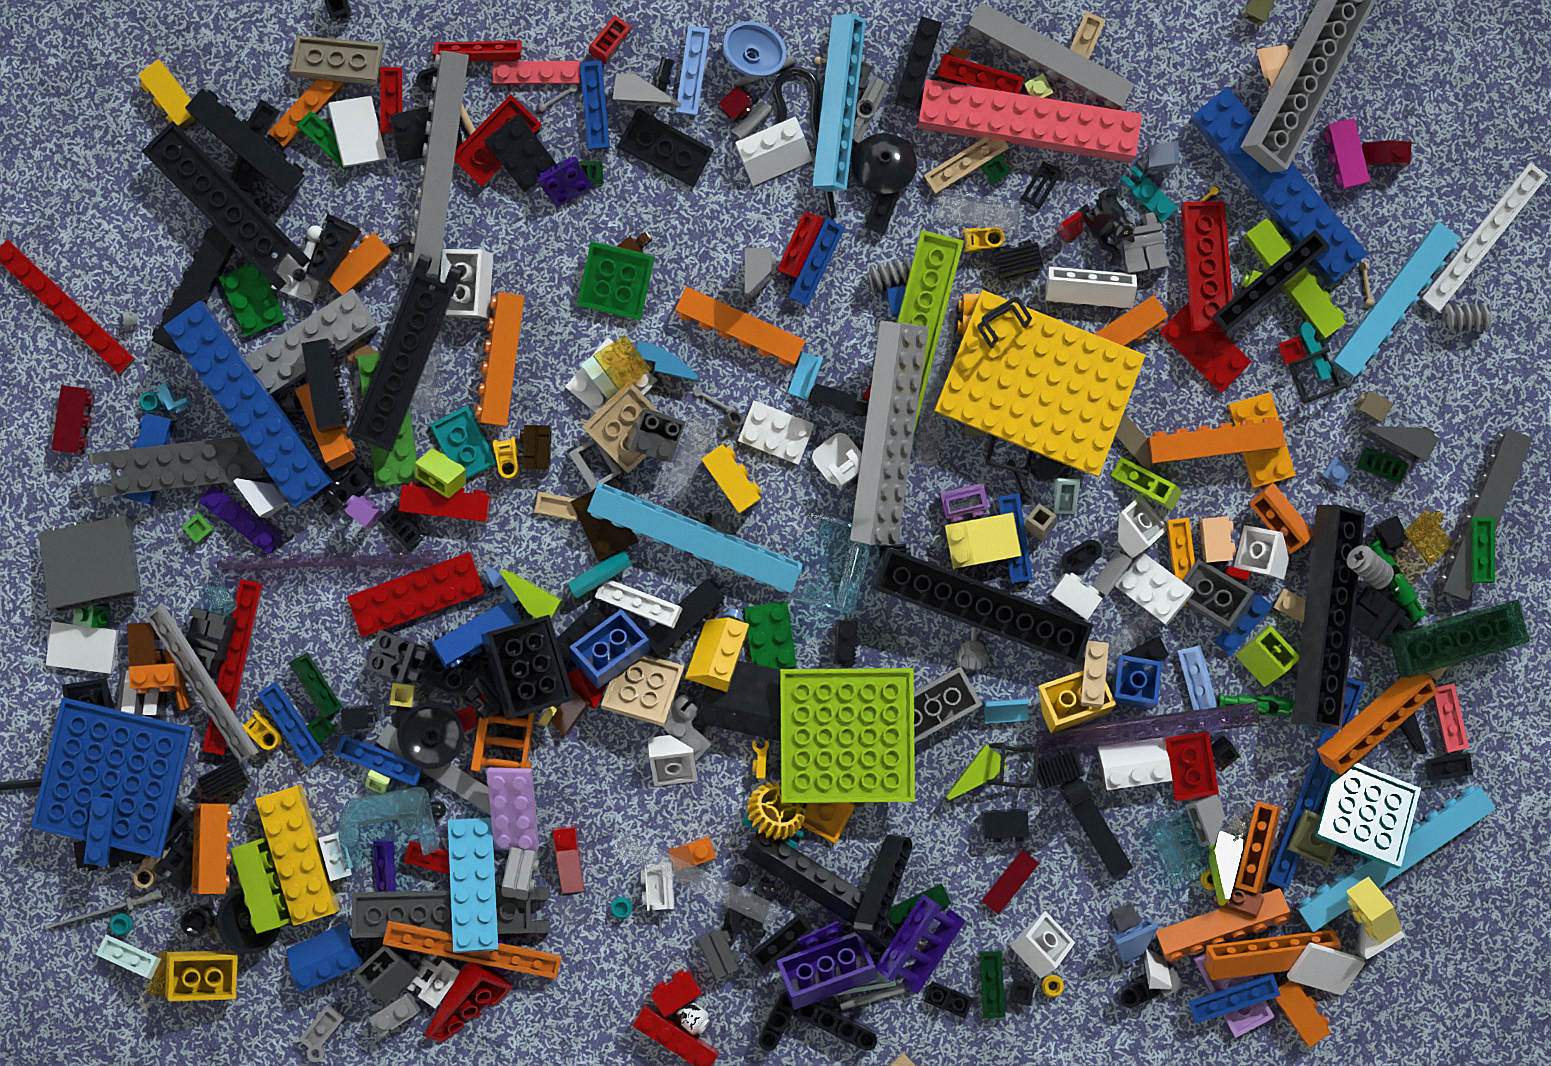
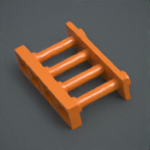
M536 712L529 713V719L516 717L506 720L504 715L499 714L491 715L486 719L480 717L471 770L482 773V769L487 766L531 769L532 762L528 761ZM500 723L527 727L525 740L492 736V733H489L490 724ZM491 744L524 749L522 762L489 758L488 755H485L486 746L490 747Z

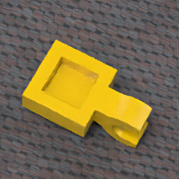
M754 739L752 747L758 754V760L753 759L752 773H757L756 778L765 779L769 742L765 740L764 748L760 749L756 746L757 740Z

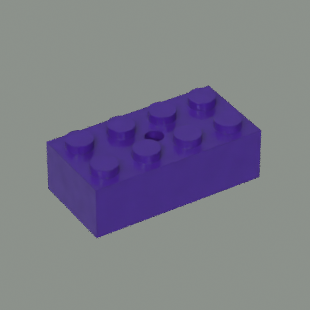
M855 932L776 960L778 973L793 1010L876 980L875 966L865 942Z

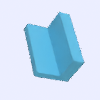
M802 352L788 394L807 401L809 400L823 357L819 356L818 358Z
M1029 699L983 701L985 724L1028 721Z

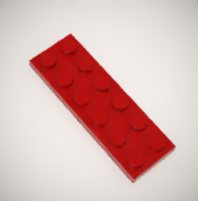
M1182 202L1181 216L1191 332H1221L1212 322V316L1233 299L1225 202Z
M468 552L349 595L347 599L362 638L379 632V629L385 630L486 592L472 553Z

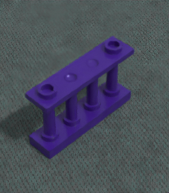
M922 894L875 966V969L891 981H894L897 975L903 977L902 983L916 994H919L966 920L951 909L944 915L939 912L941 909L939 904L925 894ZM935 919L940 922V925L933 934L927 929ZM921 938H924L928 943L923 951L920 952L915 947ZM910 956L916 959L911 969L907 970L903 966Z

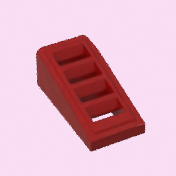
M614 15L589 45L588 53L597 60H602V63L606 65L630 33L632 27ZM613 25L620 28L623 32L619 33L617 30L612 28ZM608 32L617 37V39L615 40L611 36H609ZM603 39L610 43L611 46L609 47L608 45L603 43Z
M1076 212L1064 220L1057 228V232L1065 243L1083 232V219L1080 212Z

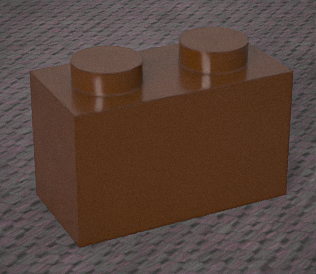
M150 622L128 623L129 667L160 664V661H163V649L159 645V640L161 639Z

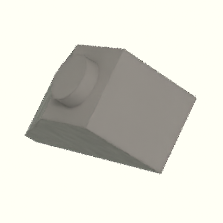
M625 71V74L616 73L613 100L625 105L680 108V102L639 77L637 72Z

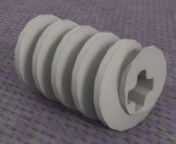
M904 257L903 264L899 259H895L894 266L890 261H887L886 268H884L882 263H878L877 270L873 265H870L867 276L872 294L875 293V286H878L880 291H883L884 284L888 288H892V282H895L897 287H900L901 280L907 284L911 269L909 259Z
M1450 304L1444 305L1442 310V326L1444 329L1448 326L1449 331L1453 332L1454 327L1457 326L1458 331L1462 332L1463 326H1466L1467 332H1470L1472 326H1475L1476 332H1479L1481 325H1483L1485 332L1489 330L1491 323V309L1485 304H1480L1479 306L1471 304L1470 307L1467 304H1463L1461 307L1459 304H1454L1452 307Z
M1358 546L1348 554V567L1371 584L1372 587L1383 589L1391 582L1394 574L1392 566L1368 546Z

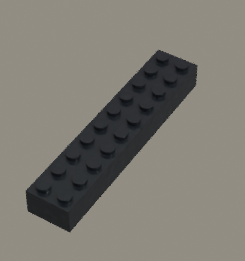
M1317 505L1292 724L1325 730L1341 731L1359 577L1356 572L1348 567L1347 557L1351 550L1362 545L1366 512L1341 505Z
M885 547L870 587L1079 666L1094 624L890 547Z

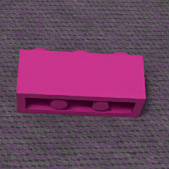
M1355 118L1328 124L1324 128L1323 139L1325 144L1329 145L1328 159L1330 164L1334 165L1335 173L1333 174L1335 185L1339 186L1340 191L1366 185L1370 182Z

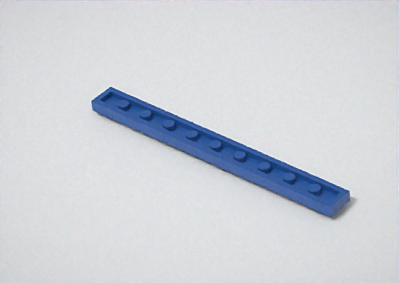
M1347 677L1342 728L1353 719L1366 685ZM1324 729L1321 733L1266 881L1286 889L1289 888L1301 855L1288 850L1287 846L1304 809L1317 814L1333 772L1332 769L1324 765L1317 749L1335 735L1338 730Z

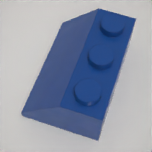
M347 922L286 949L290 971L300 993L356 968L365 962L355 939L349 933L350 928Z

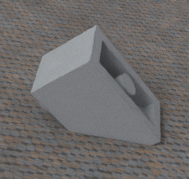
M1217 794L1205 796L1185 805L1200 847L1216 843L1225 816L1223 804Z

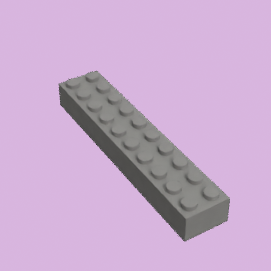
M1318 0L1241 145L1245 152L1269 172L1285 171L1288 169L1376 0Z
M880 320L850 536L852 541L869 545L898 544L929 326Z

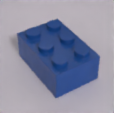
M620 609L569 647L570 659L599 689L649 652V639L625 612Z

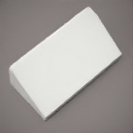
M1146 949L1144 963L1149 988L1171 989L1172 985L1167 962L1164 961L1163 956L1150 949Z

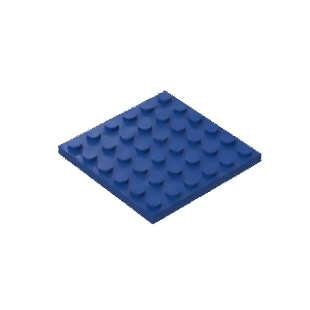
M63 697L31 828L87 841L92 797L115 798L117 801L111 847L162 858L193 727Z

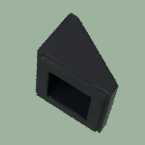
M1222 736L1211 745L1213 758L1223 770L1240 757L1232 743L1225 736Z

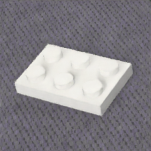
M754 400L738 442L799 465L815 424Z
M1144 552L1139 554L1115 585L1117 589L1166 626L1194 593L1192 588Z

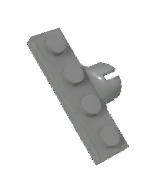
M686 694L680 695L673 702L665 727L663 728L672 737L691 747L694 752V759L699 760L713 744L693 724V720L700 712L698 704L692 703L685 709L693 699Z

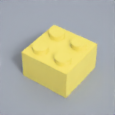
M1369 877L1346 891L1349 897L1347 903L1353 911L1354 919L1358 924L1363 923L1365 925L1364 930L1371 939L1375 938L1379 944H1382L1402 931L1394 906Z

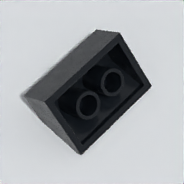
M428 107L389 115V123L400 163L425 157L422 156L423 145L428 143L429 136L425 134L427 121H431L432 112H428ZM460 125L458 130L456 149L463 143Z

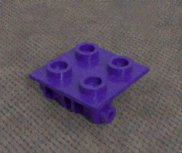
M575 156L572 158L568 157V159L561 162L563 166L557 163L558 169L552 166L551 169L540 173V176L537 177L538 184L556 208L594 187L579 166Z
M837 921L799 938L798 941L803 950H807L843 937L845 933L841 923Z

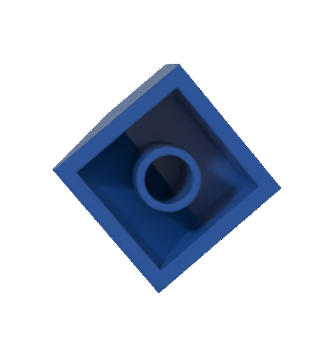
M1119 655L1110 686V692L1115 703L1148 710L1156 707L1159 698L1162 662Z

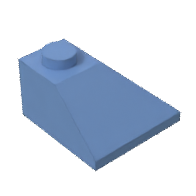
M1148 918L1133 927L1110 935L1123 962H1134L1140 958L1139 955L1145 952L1158 929V925L1154 920Z

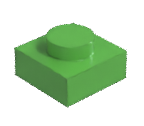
M197 513L182 526L197 544L214 530L201 513Z

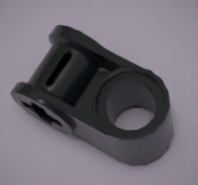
M1144 973L1119 988L1117 1000L1123 1006L1133 1008L1158 996L1161 990L1149 988L1147 974ZM1132 991V1000L1124 1002V994Z

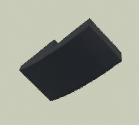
M935 981L931 982L924 1002L964 1019L967 1018L974 1001V997Z

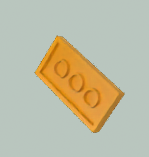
M1271 392L1228 404L1234 426H1240V421L1253 420L1254 424L1262 423L1263 418L1275 417L1276 421H1279ZM1286 441L1285 447L1242 453L1252 488L1296 476Z

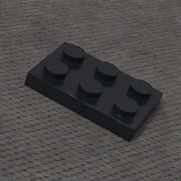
M519 113L484 139V142L524 193L538 183L537 177L540 176V173L551 169L552 166L555 169L558 167L557 163Z

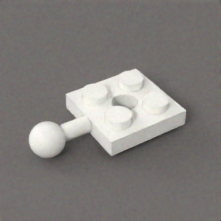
M311 226L306 233L308 243L304 254L309 259H311L316 243H319L321 240L319 235L323 229L319 226ZM288 255L280 263L277 271L287 282L280 291L314 304L321 283L310 278L307 274L303 281H297L295 279V272L298 269H303L306 273L309 262L302 268Z

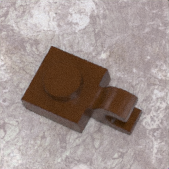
M645 231L636 240L629 236L618 244L617 247L643 253L640 248L650 242L652 238Z

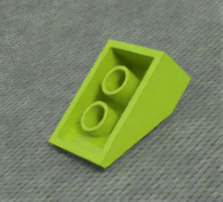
M507 569L501 570V575L527 612L533 616L532 619L550 615L551 621H554L564 600Z

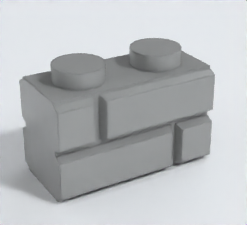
M510 848L502 883V896L527 900L529 892H534L536 880H533L532 877L533 873H538L540 860H536L535 851Z
M408 991L373 1014L369 1020L379 1036L382 1037L390 1030L416 1015L421 1008L411 992Z

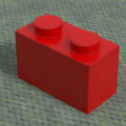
M681 968L671 975L672 979L665 983L662 980L652 987L654 991L651 992L650 996L664 1018L702 994V989L689 969L683 971Z

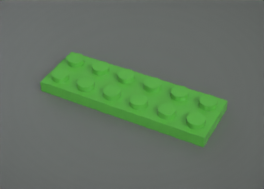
M382 353L357 356L363 400ZM409 408L393 452L370 444L376 486L420 481L415 478L417 453Z

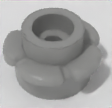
M131 309L123 312L124 329H131L133 331V326H137V315L132 313Z

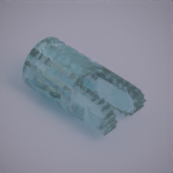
M216 575L213 579L218 587L213 589L206 583L203 585V588L219 613L227 615L236 609L237 602L220 576Z

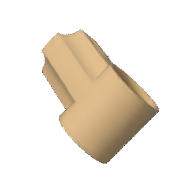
M164 849L162 858L169 852L167 849ZM145 856L140 868L133 877L138 887L147 888L156 882L158 874L154 870L159 865L157 862L161 858ZM143 871L150 874L151 879L149 883L142 882L140 876Z

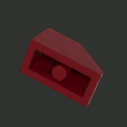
M1385 140L1362 143L1366 165L1405 168L1411 163V141Z

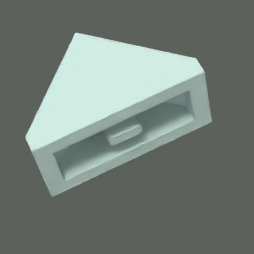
M599 351L581 364L607 399L615 395L624 386Z
M1055 479L1054 514H1076L1080 479Z

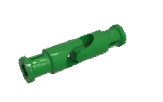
M1379 538L1367 546L1392 566L1395 575L1387 586L1391 589L1399 605L1404 607L1409 614V620L1415 622L1425 616L1428 611L1422 608L1417 600L1418 596L1406 581L1392 556L1386 553L1380 544L1381 540Z
M1219 693L1217 707L1221 713L1222 711H1236L1237 714L1257 713L1266 716L1288 717V715L1293 713L1295 700H1289L1287 697L1272 696L1255 698L1243 694L1226 696L1223 693ZM1268 700L1276 702L1274 710L1268 711Z

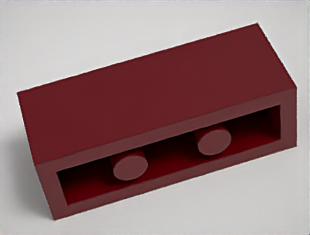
M61 385L51 450L83 455L84 450H87L88 438L86 437V432L90 428L92 421L89 412L90 407H93L95 402V395L92 394L93 390Z

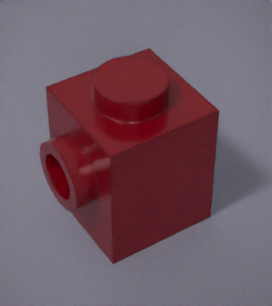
M736 86L718 103V107L735 123L740 117L745 118L752 111V95L744 87L740 89Z

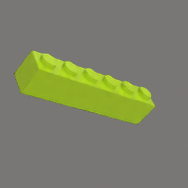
M1268 218L1243 235V238L1267 269L1292 248L1289 240L1285 237L1282 238L1278 233L1279 228L1273 220L1269 221ZM1306 271L1283 291L1304 319L1313 325L1312 327L1315 329V333L1320 340H1323L1347 322L1344 320L1345 315L1338 307L1335 308L1331 303L1332 298L1326 290L1322 291L1319 287L1317 277L1312 272Z

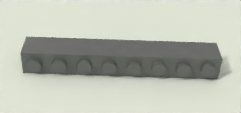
M1510 428L1502 429V432L1499 431L1494 440L1496 444L1494 452L1491 451L1486 460L1488 464L1486 472L1481 473L1478 484H1480L1479 489L1473 493L1470 499L1471 509L1465 513L1462 519L1463 529L1461 533H1457L1454 539L1455 549L1446 559L1447 569L1438 579V591L1459 600L1468 601L1475 584L1471 583V517H1495L1496 531L1533 439L1532 437Z

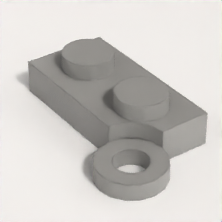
M329 1004L325 1006L299 1039L309 1048L307 1057L312 1062H320L324 1058L325 1050L322 1045L345 1018ZM314 1049L320 1051L319 1057H314L312 1055V1051Z

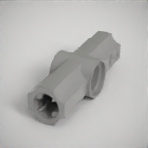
M872 77L861 100L857 103L852 138L854 143H860L889 87L885 81L879 78ZM867 105L871 108L872 112L869 115H863L859 109Z

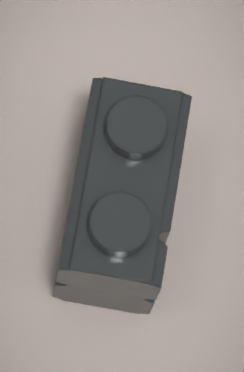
M719 927L697 937L699 946L715 980L739 969L738 963L741 962L737 950L732 951L729 943L732 942L728 930L723 931L722 927Z

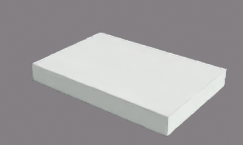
M371 96L328 103L343 168L385 161L387 159Z
M52 622L46 665L113 674L119 630Z
M1309 942L1288 972L1287 977L1290 981L1343 996L1365 965V961L1361 957Z

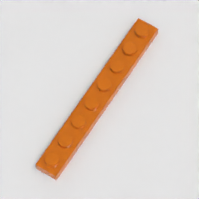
M392 921L387 922L383 938V945L557 979L562 960L561 955L498 943V950L453 953L452 933Z

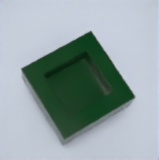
M1000 154L981 165V169L991 185L1011 174Z
M322 715L306 726L318 744L337 731L328 717L324 719Z

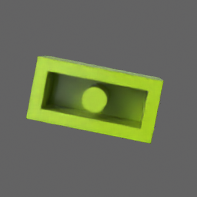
M432 448L415 462V478L449 499L466 484V469L461 464L447 458L445 454Z

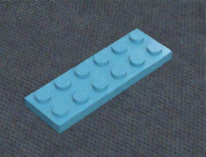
M491 818L448 820L453 953L498 950Z

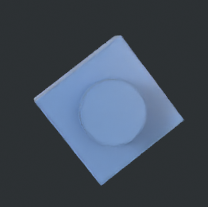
M1334 457L1321 476L1338 488H1341L1353 469Z

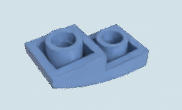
M492 567L484 568L486 571L484 578L489 586L493 585L494 588L503 586L504 589L501 590L505 600L509 599L511 604L520 601L497 570Z

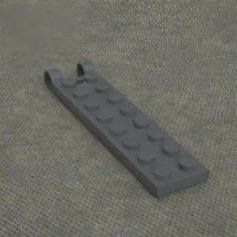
M242 436L88 454L89 465L109 463L112 485L92 487L93 498L233 482L235 479L249 480L271 477ZM119 469L123 471L121 476L117 475V470Z
M535 887L533 893L529 892L527 900L504 897L501 895L502 888L495 889L497 934L550 932V920L531 921L530 900L550 899V887ZM451 890L352 892V938L384 937L388 921L452 933ZM523 907L525 911L524 913H519L518 909Z

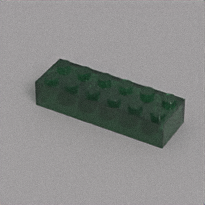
M1518 599L1501 601L1388 635L1399 677L1417 676L1530 642Z

